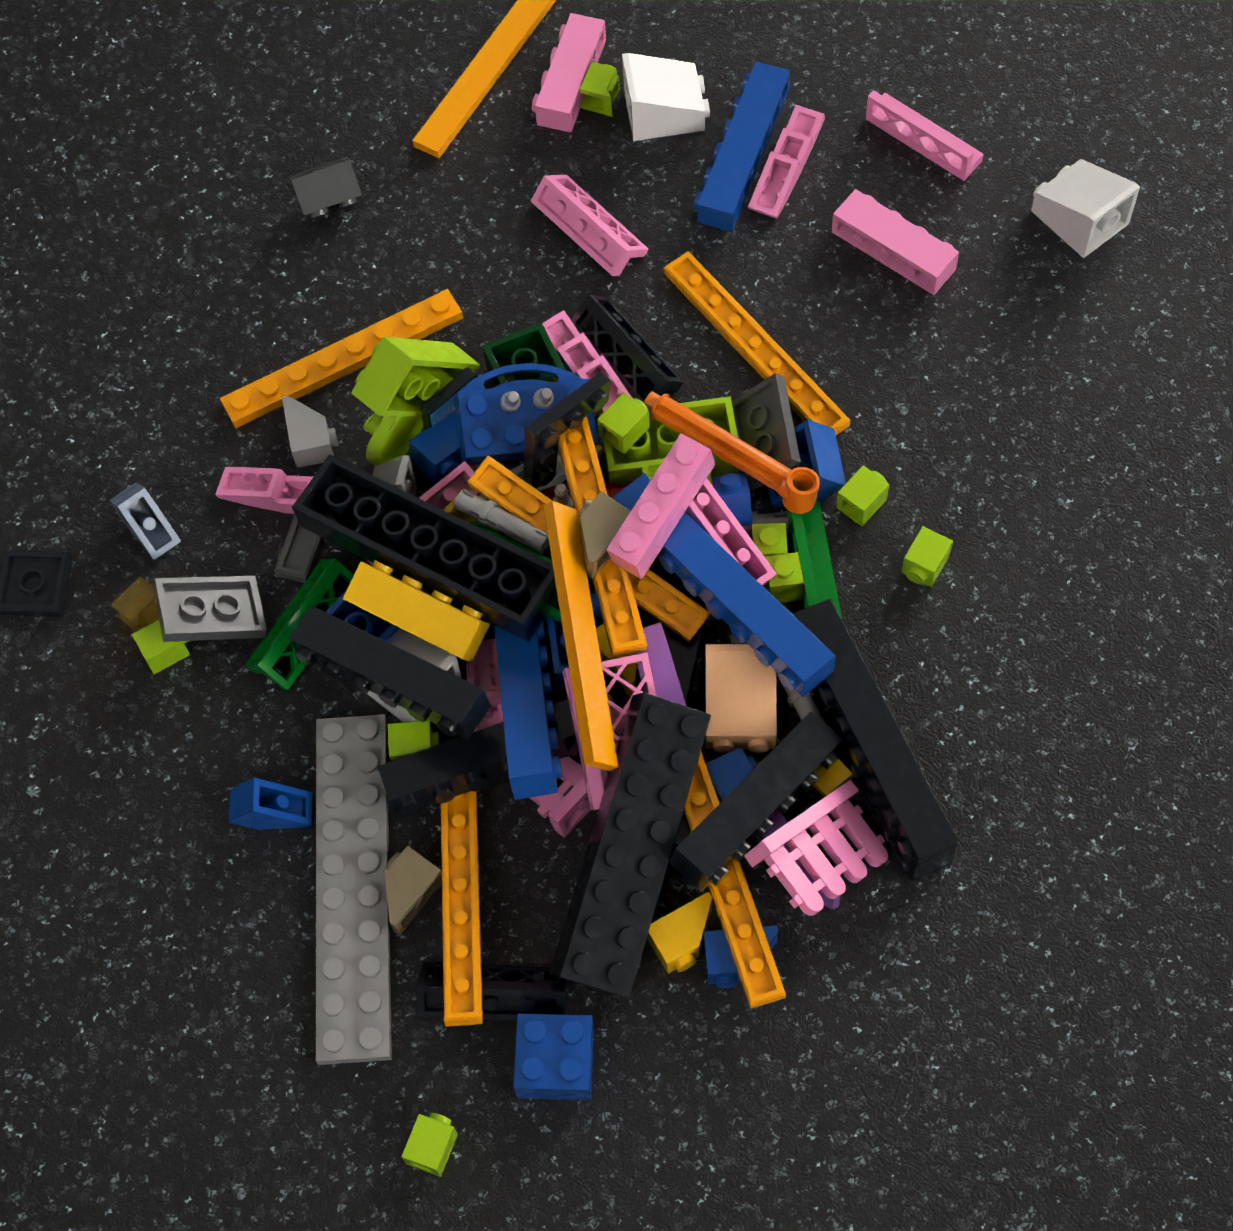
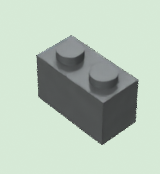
M347 157L288 177L301 213L303 215L309 214L310 218L327 213V207L338 204L339 208L357 202L355 197L362 195L350 159Z

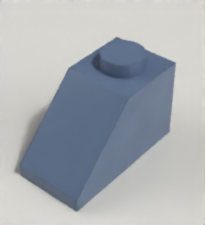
M134 483L109 500L128 529L153 560L181 542L146 488L139 483Z

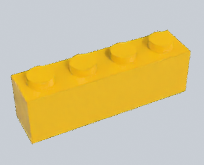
M374 560L372 565L360 562L343 597L344 600L463 660L473 661L490 626L489 623L481 620L483 613L465 604L461 610L451 605L453 598L435 589L432 595L420 590L423 583L407 575H404L402 580L391 575L393 568L377 560Z

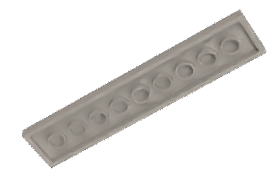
M385 714L316 719V1062L318 1065L392 1060L390 922L385 882L386 866L389 862L388 796L377 768L379 765L388 763L387 718Z

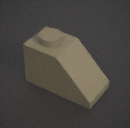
M602 491L593 501L591 499L587 500L578 514V517H580L579 530L587 576L591 579L595 577L610 559L606 549L631 512Z
M409 846L402 853L397 852L393 855L386 866L387 871L385 872L389 922L394 933L398 936L402 935L442 885L441 870Z

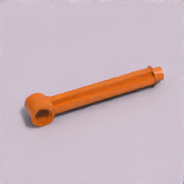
M653 391L648 394L644 404L651 413L652 420H657L677 433H682L710 448L712 454L775 490L782 497L784 507L790 512L804 514L813 509L820 486V479L812 469L797 467L791 470L671 399L668 394L660 396Z

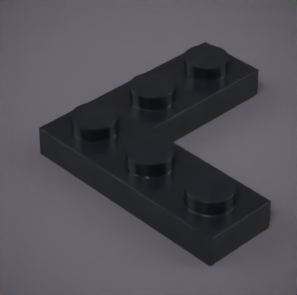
M602 372L598 373L525 427L523 480L535 489L541 485L546 486L556 476L559 436L568 429L573 430L578 427L584 417L592 411L601 410L608 402L610 379Z

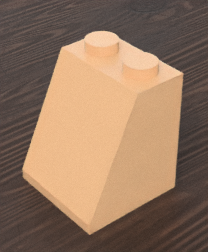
M705 644L706 713L711 715L706 731V749H713L718 753H729L740 747L754 753H763L769 749H774L777 738L776 671L770 665L768 667L764 666L757 659L754 650L748 644Z

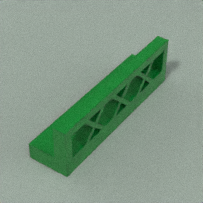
M816 500L813 509L804 514H795L786 509L788 511L793 552H798L803 575L802 601L804 609L831 598L842 619L819 500Z
M336 559L320 560L244 666L254 674H265L280 688L289 690L307 665L299 659L297 660V657L294 655L295 649L288 639L311 606L316 607L318 603L328 602L329 609L339 598L334 597L333 583L339 575L349 584L354 575ZM288 647L289 652H284L285 649ZM289 656L291 670L284 679L272 668L280 657Z

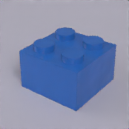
M518 1014L513 1086L517 1098L591 1100L594 1022L592 1015Z

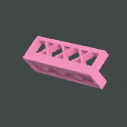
M873 90L868 95L866 120L961 180L965 181L982 162L983 153L887 93L881 95Z
M548 175L543 177L531 202L610 275L620 276L630 258L644 257L649 249L569 176Z

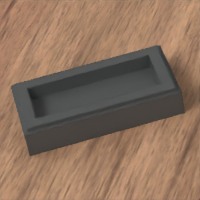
M296 515L293 517L274 573L276 577L304 583L313 570L323 538L301 527Z

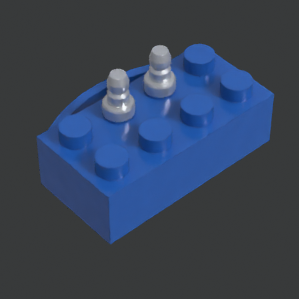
M535 363L500 367L474 379L457 392L454 399L462 463L464 461L467 464L482 463L488 455L496 461L524 458L525 427L589 381V379H583L558 367ZM516 372L542 373L558 378L557 382L517 380L491 389H486L483 385L484 382L492 378ZM594 411L587 415V419L596 447L598 445Z

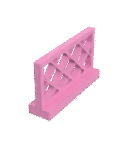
M648 652L602 661L603 672L613 678L606 688L607 694L614 683L618 681L633 691L632 695L643 693L640 690L646 684L647 693L657 696ZM641 662L644 677L637 688L619 677L627 664ZM620 666L616 674L607 669ZM568 667L564 668L562 673L590 809L596 810L599 809L608 775L605 770L584 765ZM632 695L623 709L608 700V705L620 713L612 724L613 731L622 717L627 716L626 711L630 706ZM613 733L614 740L619 742L620 737Z

